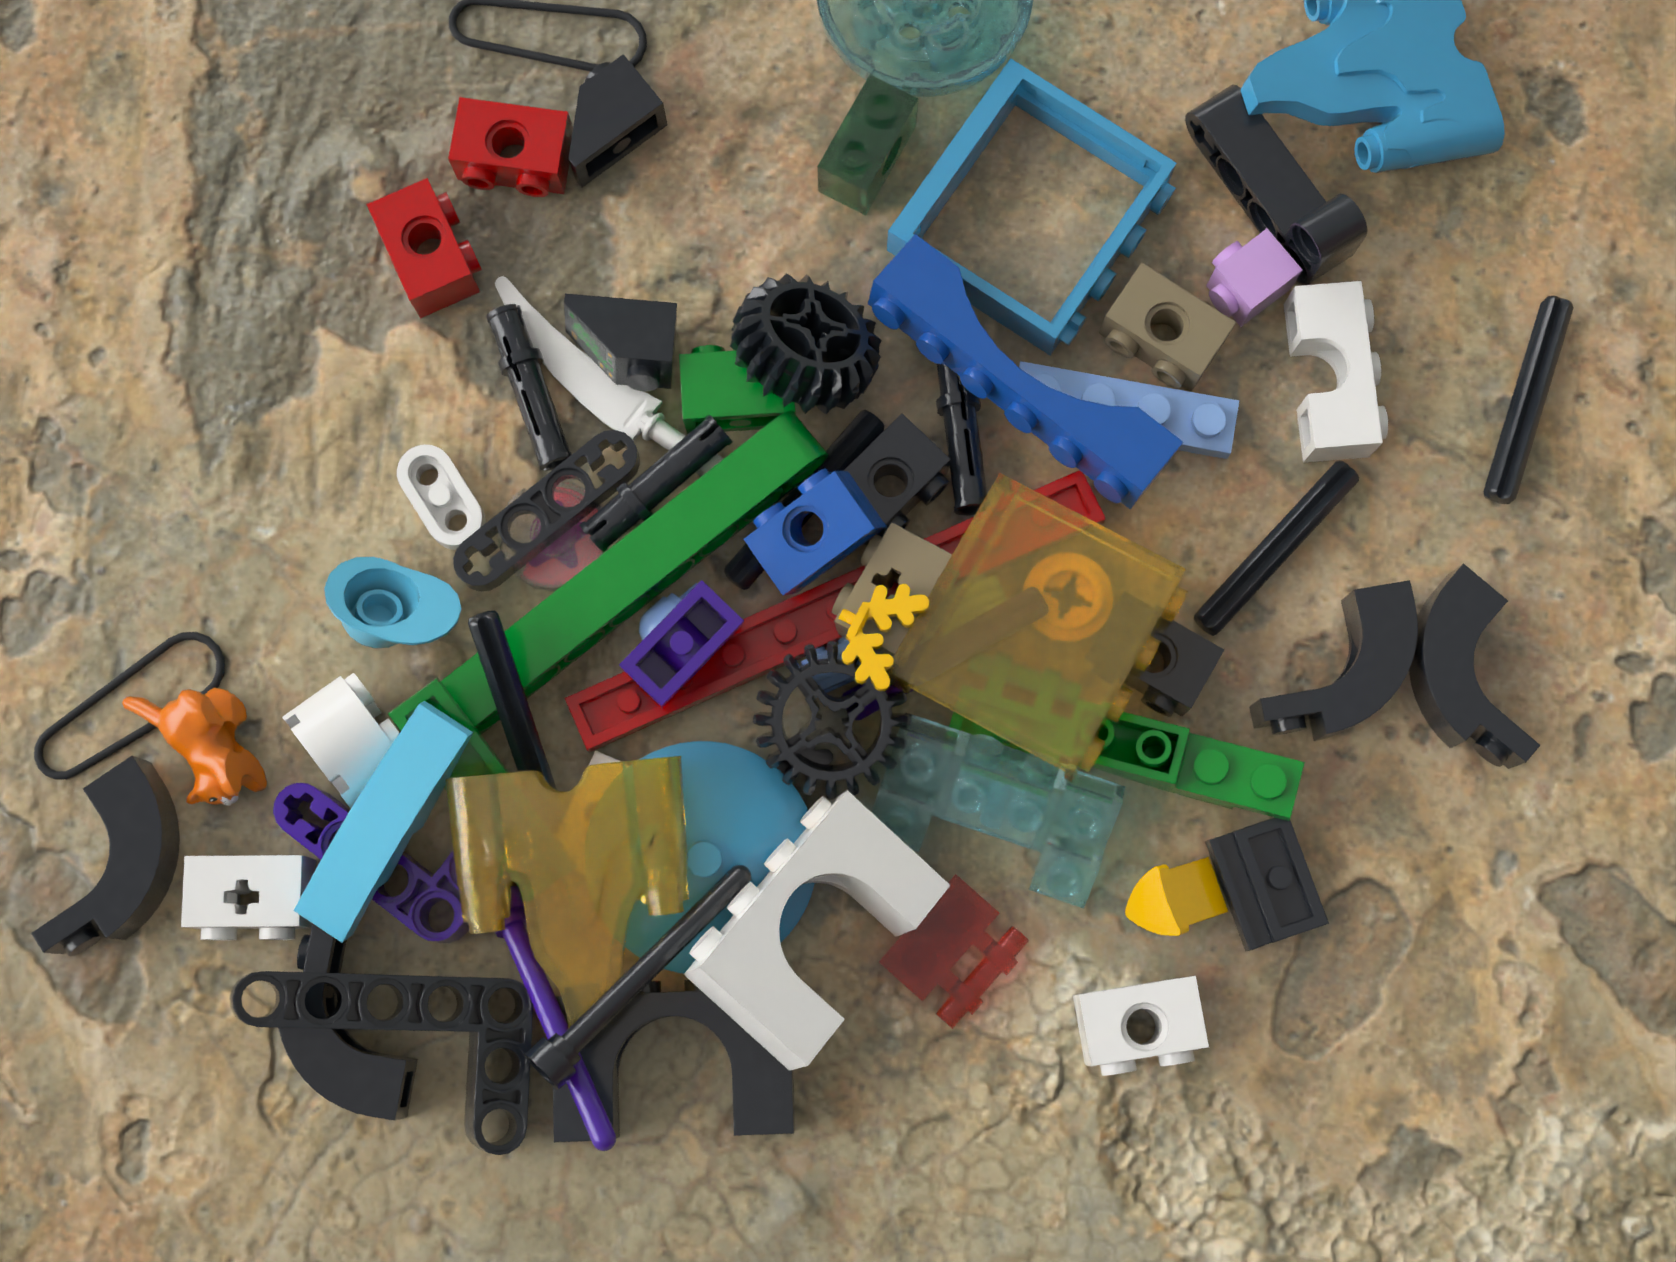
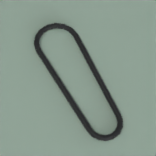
M461 0L452 8L449 15V29L452 36L461 44L586 71H592L598 64L468 38L459 32L457 17L464 8L470 5H485L619 18L629 22L639 36L637 52L629 60L634 67L642 60L647 48V35L641 22L633 15L621 10L520 0Z
M182 632L165 640L39 736L34 747V759L38 769L45 776L55 780L69 779L156 729L157 727L147 723L67 771L50 769L43 758V748L50 737L179 642L196 640L206 644L213 651L216 659V673L212 682L201 693L205 695L209 690L218 688L225 674V659L220 646L209 636L198 632Z

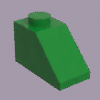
M703 345L693 348L690 354H679L682 416L686 434H689L702 423L709 414L724 432L760 430L787 411L792 410L796 414L795 403L791 402L783 408L781 397L773 393L763 397V385L761 383L746 382L747 369L735 365V350L725 351L722 346Z

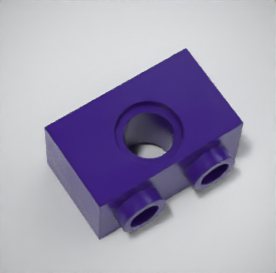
M701 580L619 666L663 708L742 627L744 620Z

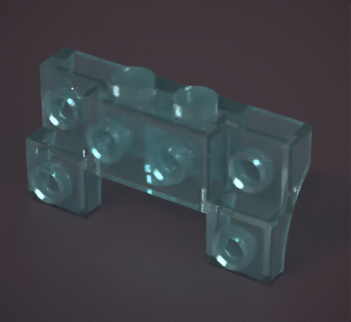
M905 712V714L910 716L911 723L909 726L900 727L897 737H902L905 740L906 747L904 749L893 747L891 756L896 760L897 765L894 769L886 768L872 813L907 846L917 852L921 849L931 816L1038 851L1040 856L1031 878L1029 890L1084 909L1102 864L1104 849L1123 804L1125 786L1058 764L1053 758L1041 753L1028 754L1004 746L991 736L984 734L972 735Z

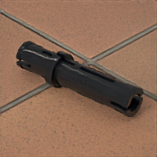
M508 304L500 306L486 315L501 355L498 365L501 374L508 376L522 419L534 448L539 470H553L570 457L572 452H570L540 367L544 359L540 349L533 347L520 305Z
M944 363L937 364L941 396L936 400L937 414L944 418L948 457L951 459L950 472L955 503L954 513L966 516L980 514L988 511V508H990L976 413L981 409V401L979 397L973 395L964 387L957 373Z
M710 414L632 483L628 484L624 481L616 488L619 494L590 519L580 524L583 531L587 535L590 534L592 542L603 553L641 519L645 521L652 516L653 512L651 510L727 445L733 443Z

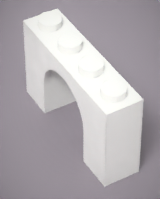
M848 790L830 801L822 796L811 806L800 820V823L806 827L804 832L794 844L787 838L772 852L764 863L770 872L757 887L752 882H749L734 897L727 907L733 916L720 932L713 926L697 941L689 952L696 960L684 973L692 983L789 1071L808 1066L845 1020L795 974L784 956L780 943L779 927L782 911L791 894L800 885L807 883H823L835 886L852 896L896 937L916 929L950 887L947 881Z

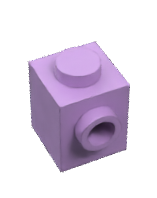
M1265 229L1243 247L1236 241L1219 253L1212 261L1215 269L1206 286L1210 290L1209 297L1215 308L1227 317L1232 316L1239 326L1242 327L1288 292L1303 270L1268 229Z

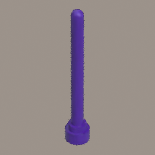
M518 886L496 890L483 898L478 906L486 928L489 931H495L498 938L505 939L547 1039L549 1040L555 1033L561 1036L569 1029V1026L526 930L529 925L527 916L531 910L524 893ZM579 1052L578 1055L581 1057V1060L574 1066L576 1073L566 1083L594 1147L600 1151H607L615 1145L616 1133Z

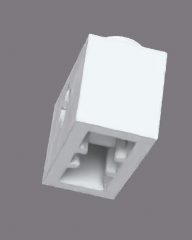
M303 855L185 856L181 927L201 929L200 940H237V929H259L260 940H295V929H311L312 927L310 921L293 910L316 870V859ZM251 890L259 892V903H251L248 906L240 905V894H249Z

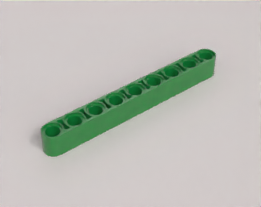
M792 410L781 414L504 631L526 698H529L741 531L762 512L793 490L826 461L829 454ZM477 652L441 682L482 735L500 721Z

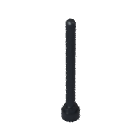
M744 865L733 866L563 1035L560 1036L555 1033L549 1040L542 1037L524 1055L537 1072L555 1089L559 1090L576 1073L574 1066L581 1060L578 1053L751 881L750 870Z

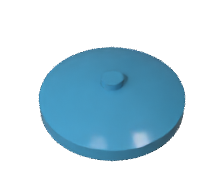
M692 741L670 745L649 753L625 769L613 781L598 803L591 819L585 847V870L590 895L598 914L613 936L624 947L641 958L735 865H744L750 870V882L756 887L770 872L764 865L767 858L787 838L794 844L806 829L800 823V820L808 811L807 806L793 784L787 785L782 781L784 774L776 767L769 768L765 759L741 747L713 741ZM815 883L800 885L787 900L780 919V943L790 934L802 917L811 898ZM728 905L664 968L665 970L683 974L696 960L689 952L697 941L713 926L720 932L733 916L727 909Z

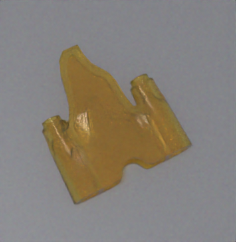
M681 756L589 765L585 768L578 785L567 792L558 791L551 787L543 774L535 770L445 779L463 922H468L470 934L505 930V918L511 917V885L513 881L518 883L525 909L529 942L534 957L559 988L569 1028L623 975L629 921L637 901L647 904L648 916L684 912L683 901L689 899L687 880L688 850Z

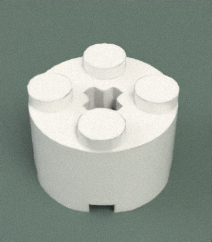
M354 673L346 679L339 676L282 717L350 808H352L384 755L399 735V731L389 719H386L379 725L374 718L382 712Z

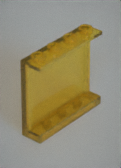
M999 473L929 594L927 611L918 613L913 625L893 657V666L886 670L889 676L895 678V683L892 686L909 694L911 689L923 694L1065 771L1064 779L1072 783L1079 769L1090 773L1106 742L1097 738L1107 718L1118 722L1127 707L1134 691L1126 688L1125 685L1135 667L1145 672L1161 644V641L1154 638L1153 635L1162 618L1173 622L1189 593L1180 587L1186 569Z

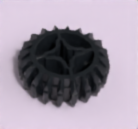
M785 273L778 281L767 277L762 285L753 287L751 292L745 296L742 305L739 306L733 318L734 325L732 327L730 347L736 351L735 365L747 369L746 382H759L763 385V397L773 393L782 398L783 408L794 402L799 404L805 414L815 406L821 412L827 414L835 407L845 409L854 399H858L861 394H864L878 370V362L881 358L879 347L882 340L874 334L876 322L863 318V305H852L847 301L848 291L838 294L830 289L828 281L820 286L814 284L806 274L797 282L791 275Z
M828 641V658L818 660L814 645L807 644L804 647L808 663L800 666L792 654H787L784 656L783 661L792 674L785 678L778 671L770 670L767 674V679L779 688L777 694L767 690H759L756 699L759 702L772 706V712H759L753 716L754 724L771 726L772 728L771 732L757 737V746L759 748H766L774 744L777 745L779 750L767 758L766 764L772 769L786 760L790 766L785 771L782 781L787 785L794 782L800 772L807 775L803 786L804 794L812 795L817 779L826 780L825 792L827 798L836 797V781L846 779L848 791L852 795L859 794V784L855 776L864 773L869 783L873 786L877 785L880 782V777L872 765L879 761L884 767L894 769L897 762L891 754L885 751L887 745L897 749H904L907 745L906 738L892 733V727H905L911 723V718L908 714L892 713V707L907 702V695L904 691H897L887 695L886 691H878L869 678L864 683L865 685L856 692L852 691L843 697L828 695L812 676L836 672L855 678V672L860 666L857 664L858 657L851 665L844 664L842 659L837 658V641ZM892 670L887 672L890 678V686L898 679L896 673ZM798 687L805 696L812 715L810 720L800 728L799 732L788 739L784 729L783 710L790 694ZM815 695L824 707L828 706L833 712L841 708L845 710L849 707L847 709L848 718H842V724L846 725L844 735L849 740V743L844 740L839 732L836 733L831 727L814 732L816 730L815 721L822 720V715L817 713L820 710V705L814 698ZM877 699L880 708V725L876 738L865 751L854 734L852 725L854 719L865 710L864 707ZM821 742H829L840 748L844 755L848 756L850 762L839 765H824L813 762L800 753L806 748L810 749Z

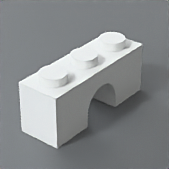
M1362 281L1295 286L1284 303L1290 357L1305 355L1320 357L1331 365L1337 377L1336 390L1308 394L1297 408L1303 463L1368 458L1383 443L1382 439H1386L1388 434L1387 412L1384 406H1378L1375 387L1380 383L1381 363L1378 353L1371 352L1368 333L1372 332L1374 326L1372 302L1370 299H1364Z

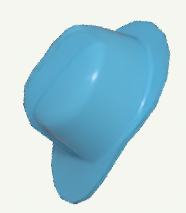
M355 557L340 563L329 574L324 587L327 606L334 616L342 622V626L349 636L361 645L371 648H389L399 643L406 645L431 643L447 635L458 623L461 613L459 596L448 583L432 575L377 557Z

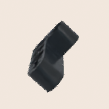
M1238 85L1229 86L1185 115L1186 127L1194 143L1257 230L1261 233L1268 229L1303 271L1296 280L1301 285L1310 284L1355 254L1368 232L1367 223L1359 207L1350 197L1341 193L1331 200L1325 201L1262 114L1248 115L1241 94V88Z

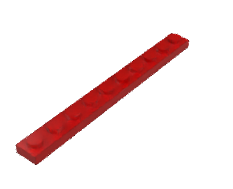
M1078 470L924 538V540L953 554L954 570L940 592L941 594L951 589L954 591L965 586L967 582L976 577L990 575L1104 524L1106 518L1084 473ZM865 566L854 569L744 618L742 627L663 708L625 672L564 698L586 750L589 753L759 678L769 673L772 669H779L785 666L783 658L789 653L797 660L806 657L804 647L807 644H813L817 649L820 647L826 648L828 641L838 642L842 636L838 634L834 623L837 615L832 613L834 603L847 583L855 586ZM894 582L893 586L887 590L886 599L890 595L896 594L899 586L898 583Z

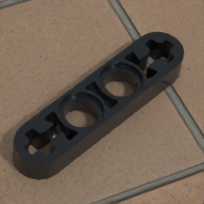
M607 430L596 435L465 539L456 549L453 557L454 570L460 580L470 589L480 592L491 591L500 586L616 493V488L624 481L627 483L631 481L637 474L640 466L639 452L632 438L618 430ZM611 447L612 450L617 452L625 448L626 450L622 454L625 465L617 469L614 465L609 464L600 470L597 476L603 484L596 489L588 473L580 467L588 462L592 472H594L605 462L602 454L604 449ZM566 479L579 480L585 486L583 500L574 507L560 506L554 499L556 487ZM523 514L534 515L541 521L539 535L527 543L517 542L510 535L512 522ZM499 533L503 542L515 555L507 559L503 551L500 550L489 560L493 570L488 575L483 576L479 571L469 575L468 572L473 568V563L469 558L476 552L486 557L498 549V545L491 538Z

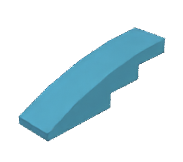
M426 701L419 703L352 806L293 911L341 943L351 937L375 892L389 880L412 835L423 828L473 732Z

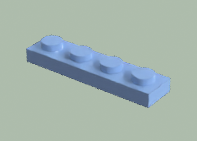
M1020 361V369L1046 386L1077 399L1109 406L1139 407L1183 441V444L1178 449L1179 451L1228 459L1231 454L1239 400Z

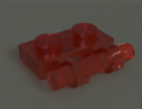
M956 874L948 882L950 887L916 929L904 933L878 962L921 1001L929 995L937 984L947 992L950 997L935 1014L952 1029L967 1012L973 1015L984 1003L980 997L1001 973L1007 976L1018 964L1015 957L1029 942L1013 926L1006 931L998 942L986 933L985 929L999 915V912ZM972 945L984 958L962 982L950 969Z

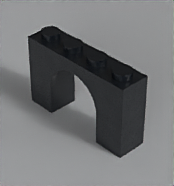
M684 980V992H661V981H651L580 1051L617 1139L620 1137L619 1067L628 1043L639 1030L658 1019L671 1016L693 1019L713 1031L723 1043L728 1053L732 1068L734 1136L794 1134L793 1070L789 1071L690 980ZM602 983L567 984V996H556L569 1028L603 995ZM567 1083L559 1090L553 1087L554 1143L591 1141Z

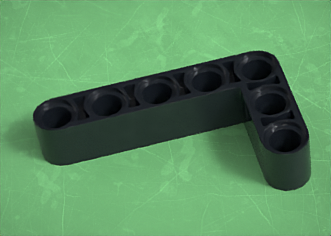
M260 971L248 973L240 978L232 987L229 999L233 1014L244 1024L255 1027L469 1032L464 1118L466 1136L471 1144L478 1149L495 1155L512 1152L524 1140L528 1121L530 1063L524 1055L531 1049L533 1004L525 986L521 982L509 978ZM255 981L268 983L276 994L274 1008L268 1014L261 1017L251 1016L242 1006L241 998L243 991ZM317 983L328 984L337 994L336 1008L332 1014L325 1018L313 1017L305 1007L306 993ZM387 985L396 993L398 1004L390 1017L379 1020L370 1014L367 1007V999L375 987ZM443 986L453 991L456 996L457 1006L450 1018L438 1021L429 1012L428 1001L433 991ZM500 988L509 991L515 1000L514 1012L504 1022H497L492 1018L488 1010L489 998ZM503 1048L511 1057V1072L502 1081L493 1082L485 1072L486 1058L494 1050ZM501 1109L506 1113L509 1120L508 1131L502 1139L496 1142H488L482 1134L481 1126L483 1119L491 1111Z

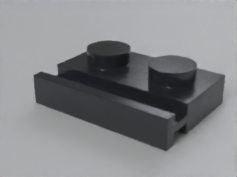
M1274 817L1205 841L1245 951H1251L1329 924L1291 820L1287 821Z

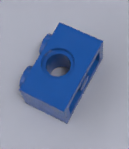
M826 468L818 471L798 487L802 494L787 507H784L779 502L753 520L757 529L745 537L744 541L782 596L798 593L873 538L875 534L880 533L887 527L848 471H834L831 474ZM810 512L815 513L823 523V535L816 544L808 542L802 534V522Z

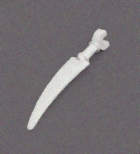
M501 276L496 279L495 286L504 305H520L534 348L540 349L544 359L543 364L592 414L611 429L626 433L633 441L642 432L644 440L649 441L652 439L668 451L685 437L684 434L664 421V414H656L663 403L661 400L644 391L632 389L628 385H616L586 353L570 342L535 310L506 277ZM717 454L696 473L699 476L704 475L722 461L723 458Z

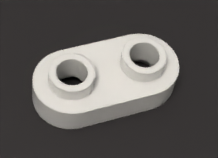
M418 445L409 449L401 457L397 466L398 482L429 533L440 545L456 550L465 539L486 524L484 511L454 463L442 449L433 445ZM434 469L438 471V478L433 484L422 485L420 483L421 475L426 470ZM455 515H465L467 517V523L462 530L452 531L449 529V522Z

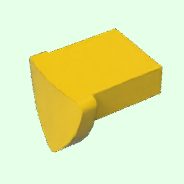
M1209 857L1171 869L1166 864L1153 867L1135 885L1125 909L1126 917L1136 925L1150 932L1168 936L1185 934L1189 931V925L1228 912Z

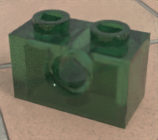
M870 74L817 166L818 192L866 216L916 127L919 99Z

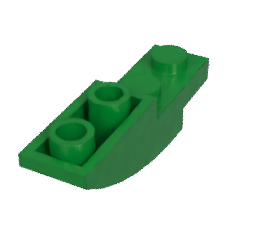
M1080 700L1076 702L1062 753L1063 757L1161 790L1232 810L1233 807L1287 821L1291 819L1305 764L1302 761L1190 733L1189 728Z

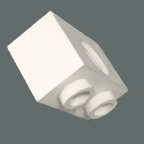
M1196 976L1073 995L1085 1065H1100L1102 1076L1136 1071L1135 1059L1158 1056L1160 1066L1195 1061L1193 1050L1209 1047ZM1139 1009L1148 1012L1155 1022L1154 1035L1148 1042L1143 1044L1134 1042L1129 1037L1126 1028L1129 1016Z

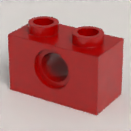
M459 97L448 156L457 179L469 187L480 190H491L495 185L516 188L520 193L532 197H546L549 192L564 194L570 165L569 152L573 132L569 113L567 111ZM521 145L524 147L520 154L515 157L503 158L499 156L507 146Z
M428 178L366 204L409 301L420 319L480 293L473 274L481 271L482 268L469 240L458 243L451 229L452 226L461 222L447 192L436 196ZM428 239L441 240L439 247L430 254L417 253L419 246Z

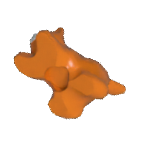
M213 688L204 695L199 691L191 689L183 690L179 694L178 699L168 702L163 709L141 697L129 696L123 700L122 705L125 709L139 715L157 727L167 744L181 754L189 763L195 776L193 790L186 798L188 804L206 802L213 805L224 804L230 806L238 800L241 786H245L254 792L266 789L267 780L260 762L251 752L236 741L235 730L247 719L243 702L231 692L220 688Z

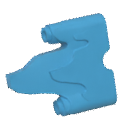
M1304 0V8L1309 20L1313 22L1319 21L1321 24L1329 25V27L1304 41L1281 49L1257 63L1241 87V94L1248 115L1283 113L1322 126H1340L1362 122L1383 123L1366 130L1364 135L1358 137L1355 142L1354 151L1357 164L1361 169H1369L1374 173L1491 154L1500 149L1505 136L1502 113L1484 65L1478 61L1465 58L1455 46V30L1466 19V12L1461 0Z

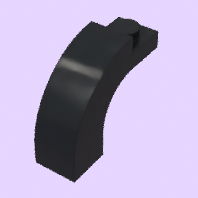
M1463 563L1443 579L1426 600L1417 616V643L1413 661L1409 668L1411 687L1422 715L1436 735L1449 748L1463 743L1471 737L1476 741L1473 747L1481 757L1495 766L1501 767L1504 765L1510 769L1526 763L1540 747V744L1487 699L1478 684L1474 670V652L1478 639L1486 626L1508 600Z
M1410 580L1355 589L1341 600L1349 637V652L1346 664L1339 677L1326 687L1260 698L1249 707L1254 729L1271 726L1272 735L1287 734L1307 729L1305 720L1309 719L1313 739L1318 741L1340 734L1380 710L1401 686L1409 671L1416 649L1418 621Z
M132 755L83 788L107 829L109 837L108 862L101 879L89 894L31 933L43 953H67L70 957L80 954L101 939L98 933L100 930L106 938L126 940L151 918L166 896L178 862L180 844L179 823L171 795L151 762Z
M312 923L310 935L305 934L301 939L297 954V968L302 969L303 972L341 973L347 940L341 943ZM317 983L306 993L305 1007L313 1017L325 1018L335 1010L337 994L328 984ZM278 1028L286 1053L295 1069L325 1099L343 1109L365 1116L394 1121L407 1118L418 1059L383 1054L370 1050L358 1043L346 1029Z

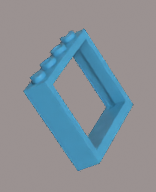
M1010 58L888 230L887 251L896 256L915 234L920 238L924 236L1015 106L1144 186L1051 322L940 252L960 268L965 292L972 306L1051 356L1060 341L1069 346L1082 328L1087 317L1080 312L1088 300L1092 297L1099 302L1105 295L1117 273L1111 270V267L1119 255L1122 254L1130 258L1147 231L1140 225L1150 210L1159 215L1170 200L1176 188L1169 184L1177 163Z

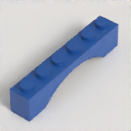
M917 234L906 243L873 280L868 305L872 307L874 315L881 323L893 330L899 328L916 341L917 348L927 359L936 364L944 363L957 373L962 384L969 392L979 398L985 399L987 397L1004 410L1005 417L1015 428L1024 433L1032 432L1049 446L1050 453L1057 461L1066 467L1078 468L1092 479L1096 490L1107 500L1113 503L1121 502L1131 510L1183 444L1182 440L1139 407L1109 406L1080 400L1046 386L1020 369L996 346L978 321L966 295L960 268Z

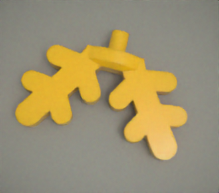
M901 584L897 588L895 597L893 599H886L887 588L883 585H878L874 589L871 601L862 602L856 614L843 608L838 619L851 626L846 634V638L850 643L842 653V662L846 665H851L858 657L861 664L855 672L856 682L863 684L869 678L878 691H885L890 686V678L885 670L893 666L894 659L889 654H876L873 649H879L883 646L884 638L878 633L864 634L863 629L867 621L873 620L881 632H888L892 627V621L889 617H897L902 626L909 628L914 623L915 618L913 614L927 611L929 606L927 596L922 594L909 596L910 587L907 584Z

